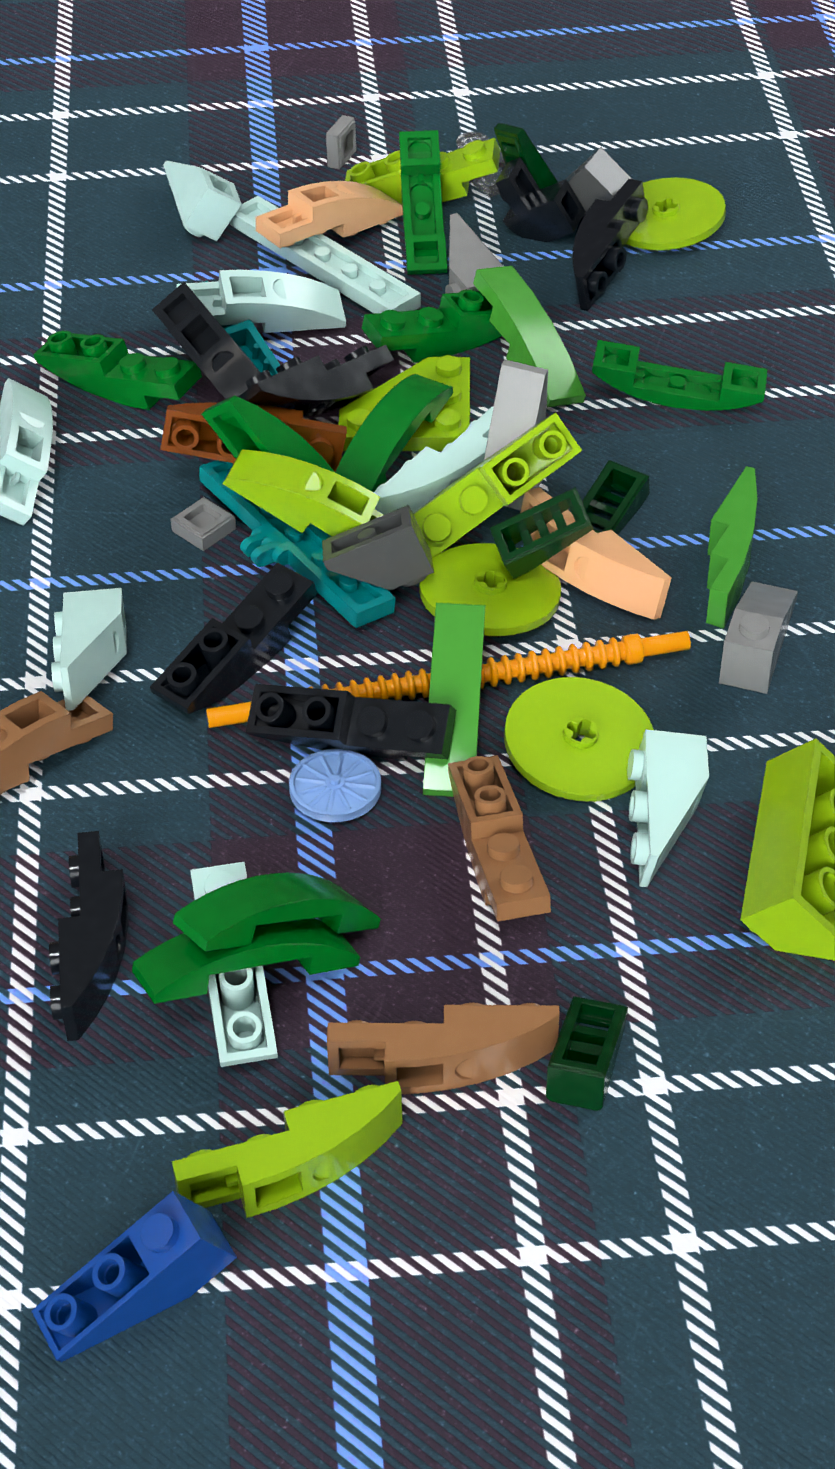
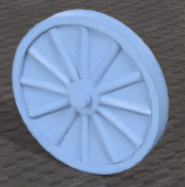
M326 749L312 753L303 758L293 768L289 777V793L294 806L304 815L322 822H345L366 814L378 802L382 789L381 775L373 761L358 752L345 749Z

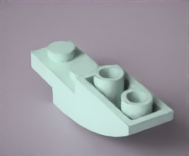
M220 270L219 281L186 283L221 326L235 325L250 319L252 323H262L264 333L346 327L339 290L306 277L261 270Z
M8 378L4 384L0 402V515L24 526L32 517L38 483L47 473L52 444L53 415L51 403L47 396Z
M493 407L486 411L478 420L472 421L467 430L455 441L448 443L441 453L426 446L413 459L406 461L393 477L375 490L374 493L380 496L375 509L385 515L409 505L412 513H414L435 498L434 496L483 462Z
M245 862L190 870L194 900L222 886L247 878ZM263 966L210 975L208 993L220 1067L278 1058Z

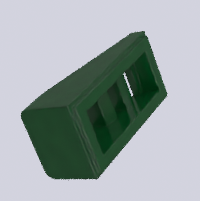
M498 123L494 127L505 165L507 162L520 157L540 189L558 182L523 128Z
M609 460L582 500L591 523L604 528L602 532L612 530L618 535L650 494L649 476ZM613 490H615V491H617V492H619V493H622V494H624V495H626V496L623 498V497H620V496H618V495H615V494H613V493H611V492H612ZM603 501H608L619 507L617 509L603 504ZM595 511H598L600 513L610 516L611 519L609 521L593 513Z
M576 487L490 527L504 566L513 579L530 572L594 529ZM570 508L575 522L567 525L562 513ZM554 519L558 530L550 533L546 524ZM538 530L541 538L533 541L531 534ZM522 540L524 546L516 549L515 544Z
M573 997L547 1067L546 1097L549 1101L595 1111L602 1109L625 1028L628 1007ZM579 1023H584V1024H589V1025H594V1026H599V1027H604V1028H609V1029H608V1031H607V1030H602V1029H597V1028H591V1027L581 1026V1025H579Z

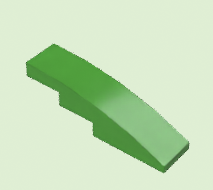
M513 266L476 269L473 284L493 306L489 321L510 344L506 359L548 370L547 407L583 403L586 394L572 360L551 319L533 291Z
M748 466L745 467L711 519L707 555H710L707 589H710L706 623L722 629L727 624L740 598L750 565L758 499L755 468Z
M436 603L429 703L450 704L457 711L448 760L425 758L423 795L454 797L448 773V763L465 761L468 758L477 756L486 605Z

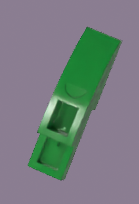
M474 290L442 294L440 306L437 309L423 307L420 310L398 312L395 310H385L382 313L364 314L362 324L363 332L376 348L386 345L389 351L404 350L413 363L420 362L427 357H442L468 351L502 336L489 321L493 306L480 291Z
M59 331L50 335L47 342L33 354L37 363L68 383L107 400L145 410H150L161 398L179 400L202 377L200 368L194 361L179 360L176 357L145 356L141 353L129 354L124 339L104 337L101 334L83 335L74 334L69 331Z

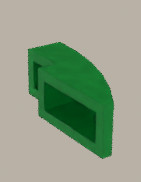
M235 395L207 408L201 414L235 459L242 449L263 451L302 460L335 472L324 458L297 432L264 409Z

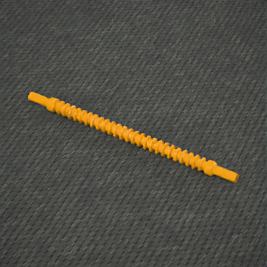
M688 631L641 638L639 634L622 636L621 642H617L614 637L609 639L608 644H604L602 640H597L593 647L588 642H583L580 649H577L574 644H570L567 651H563L561 646H557L554 653H550L547 648H544L541 651V655H536L531 650L525 658L520 653H515L512 660H509L506 655H502L499 662H495L494 658L489 657L487 663L482 664L481 689L484 688L486 682H490L492 687H496L499 680H503L506 685L511 684L512 678H517L520 683L525 681L526 676H531L533 680H538L541 673H544L546 678H551L554 671H558L560 676H564L567 669H571L574 674L579 673L580 667H585L587 671H592L596 664H598L600 669H605L608 662H611L614 667H618L623 660L627 665L643 662L644 657L690 650L691 640ZM421 668L418 671V675H412L411 671L408 670L402 678H399L397 673H392L389 680H385L383 675H379L376 682H371L368 677H365L363 684H357L352 679L347 687H343L341 682H337L333 689H329L327 684H323L321 689L348 691L354 697L387 700L394 698V700L401 701L402 696H408L409 700L412 701L415 700L418 693H421L423 698L429 697L431 673H426L425 669ZM251 702L206 709L209 728L248 722Z

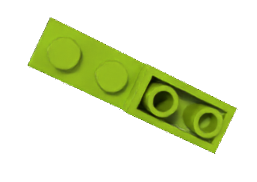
M495 138L486 141L475 140L463 148L448 153L440 152L442 202L467 196L470 180L498 172L501 150ZM400 150L390 153L386 158L371 163L364 161L354 165L351 169L347 170L345 181L374 187L402 205Z
M556 412L468 471L413 513L431 550L432 558L503 506L511 504L582 451Z
M242 449L223 482V485L301 533L311 523L333 537L384 515L375 509L380 496L330 470L279 454Z
M395 1081L380 1086L367 1085L350 1094L323 1101L310 1100L304 1102L296 1108L283 1111L285 1132L273 1135H256L243 1143L216 1150H199L186 1158L171 1161L176 1191L178 1194L204 1208L241 1199L246 1218L278 1209L304 1198L338 1180L357 1167L379 1149L402 1125V1091L399 1082Z

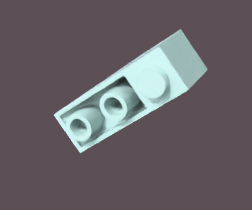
M166 160L163 166L184 228L194 236L202 237L204 235L218 241L242 205L234 183L201 167Z
M122 588L63 593V611L54 612L56 636L53 637L55 662L51 664L54 692H63L65 707L68 711L74 710L127 654V627Z
M645 729L639 749H631L627 776L628 780L635 781L636 790L632 791L630 797L629 820L637 822V832L634 833L631 842L630 860L631 864L639 865L640 887H648L698 807L709 778L706 736Z

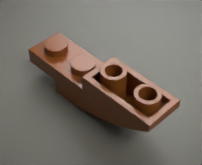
M218 402L167 405L160 450L234 463L236 460L201 415L207 408ZM257 405L280 419L302 436L336 472L342 458L347 426L304 419L303 411Z

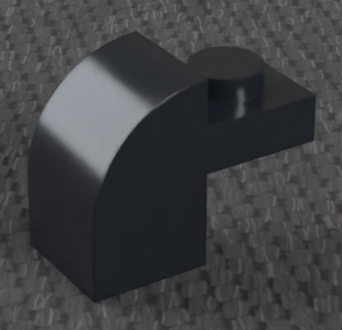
M520 157L507 162L495 182L501 198L510 206L503 222L521 238L550 242L572 234L586 212L566 179L540 189Z

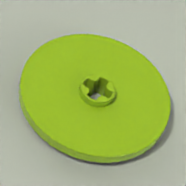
M661 178L643 182L644 197L648 201V213L645 220L629 236L626 244L646 250H671L696 244L714 234L723 224L726 216L725 200L716 188L694 179Z
M494 543L466 544L437 554L432 558L434 573L427 575L419 583L420 598L426 609L434 617L436 603L486 605L484 636L516 635L538 628L553 617L558 610L561 598V584L558 576L541 564L530 572L513 579L504 566L498 548Z
M562 677L538 683L524 691L514 701L505 722L504 743L507 754L515 768L524 778L539 789L569 800L601 801L620 796L635 787V781L628 780L627 776L629 754L631 749H639L645 729H654L644 710L621 690L593 679ZM578 735L585 736V737L581 740V742H580V741H576V740H574V739H576V738L578 737Z

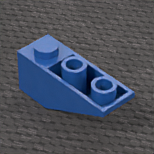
M172 1191L31 1311L55 1359L63 1362L191 1297L234 1261L237 1256L211 1212Z

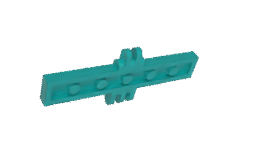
M215 460L199 466V481L252 530L251 536L242 541L240 550L247 557H250L257 567H264L274 562L283 566L288 564L295 572L313 581L317 592L355 628L394 613L396 598L387 589L327 570L323 562L322 541L332 536L311 523L301 533L223 485L234 463Z

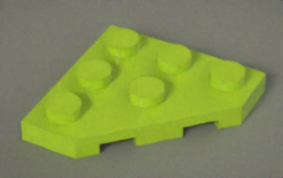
M451 355L427 357L339 410L338 425L347 426L343 451L347 450L358 429L378 402L395 385L413 374L453 387V394L432 423L423 420L402 451H421L426 446L436 451H442L448 443L455 441L470 425V357H455Z

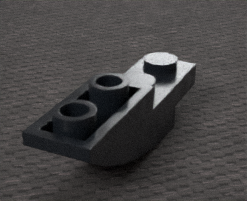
M628 179L611 201L596 199L580 223L573 246V269L581 310L588 311L598 297L604 294L608 284L615 275L624 268L626 250L623 246L627 243L629 236L637 226L645 220L648 213V201L644 197L643 181Z
M185 282L152 309L225 399L234 395L240 396L248 390L245 382L261 373Z
M386 345L369 351L367 346H363L345 356L346 363L341 365L338 359L323 364L319 355L304 362L297 356L277 367L276 371L278 373L271 376L268 370H265L247 380L245 384L248 390L238 397L255 405L303 411V417L328 413L345 407L372 390L373 386L368 377L394 359Z
M276 563L223 623L212 618L150 686L151 692L187 714H191L208 707L236 690L265 666L290 641L291 635L288 626L318 594L314 582Z
M255 684L246 733L274 741L322 750H352L369 757L407 761L408 756L448 760L457 710L450 704L354 697L350 692L341 690Z
M99 831L77 833L78 855L69 856V873L72 888L79 887L80 896L70 897L71 917L58 918L59 941L49 942L52 975L60 974V985L50 986L53 1020L63 1019L68 1041L79 1040L108 998L119 972L128 931V898L123 869L105 871Z

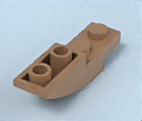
M42 691L0 710V794L30 781V763L44 760L50 755L77 744L89 742L92 738L112 731L113 713L88 695L74 710L68 711L65 707L64 699L56 702Z
M498 755L490 757L475 756L465 761L448 763V773L460 825L485 906L491 905L497 922L550 913V893L524 834L523 813Z
M471 1002L462 1005H444V1023H425L422 1021L368 1023L361 1020H353L347 1023H328L327 1054L329 1075L385 1076V1084L395 1081L399 1082L402 1094L444 1091L485 1082L523 1068L553 1052L558 1039L559 1005H539L535 1003L483 1005Z

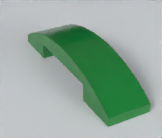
M438 130L399 132L407 275L447 273Z
M603 340L597 341L592 373L612 387L641 400L672 408L702 411L737 409L764 401L768 369L725 362L722 375L638 361L640 351L638 346Z
M417 374L408 376L400 381L378 402L364 420L345 451L335 473L358 483L374 493L378 486L387 482L386 472L423 420L430 423L435 420L452 396L453 387Z
M287 872L254 876L215 889L177 911L173 924L204 951L251 945L256 925L318 918L339 934L379 928L381 918L339 885L327 879L304 873Z
M310 918L256 925L251 945L204 951L186 934L182 933L158 945L135 960L132 972L152 1002L156 1004L207 994L209 976L213 974L297 959L308 974L312 975L359 966L360 956L341 933L337 934L321 920Z

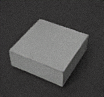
M342 115L326 133L327 167L340 170L356 152V125L354 117Z
M205 497L170 519L172 532L202 551H205L236 529L235 516Z

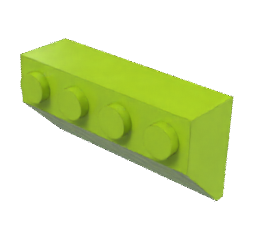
M815 738L766 762L740 920L775 951L835 961V756Z

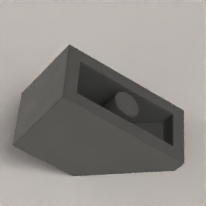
M602 147L596 150L566 178L586 212L596 199L611 201L628 179H632Z
M409 505L322 541L323 562L327 570L387 590H393L400 586H414L422 582L427 575L434 573L431 550Z

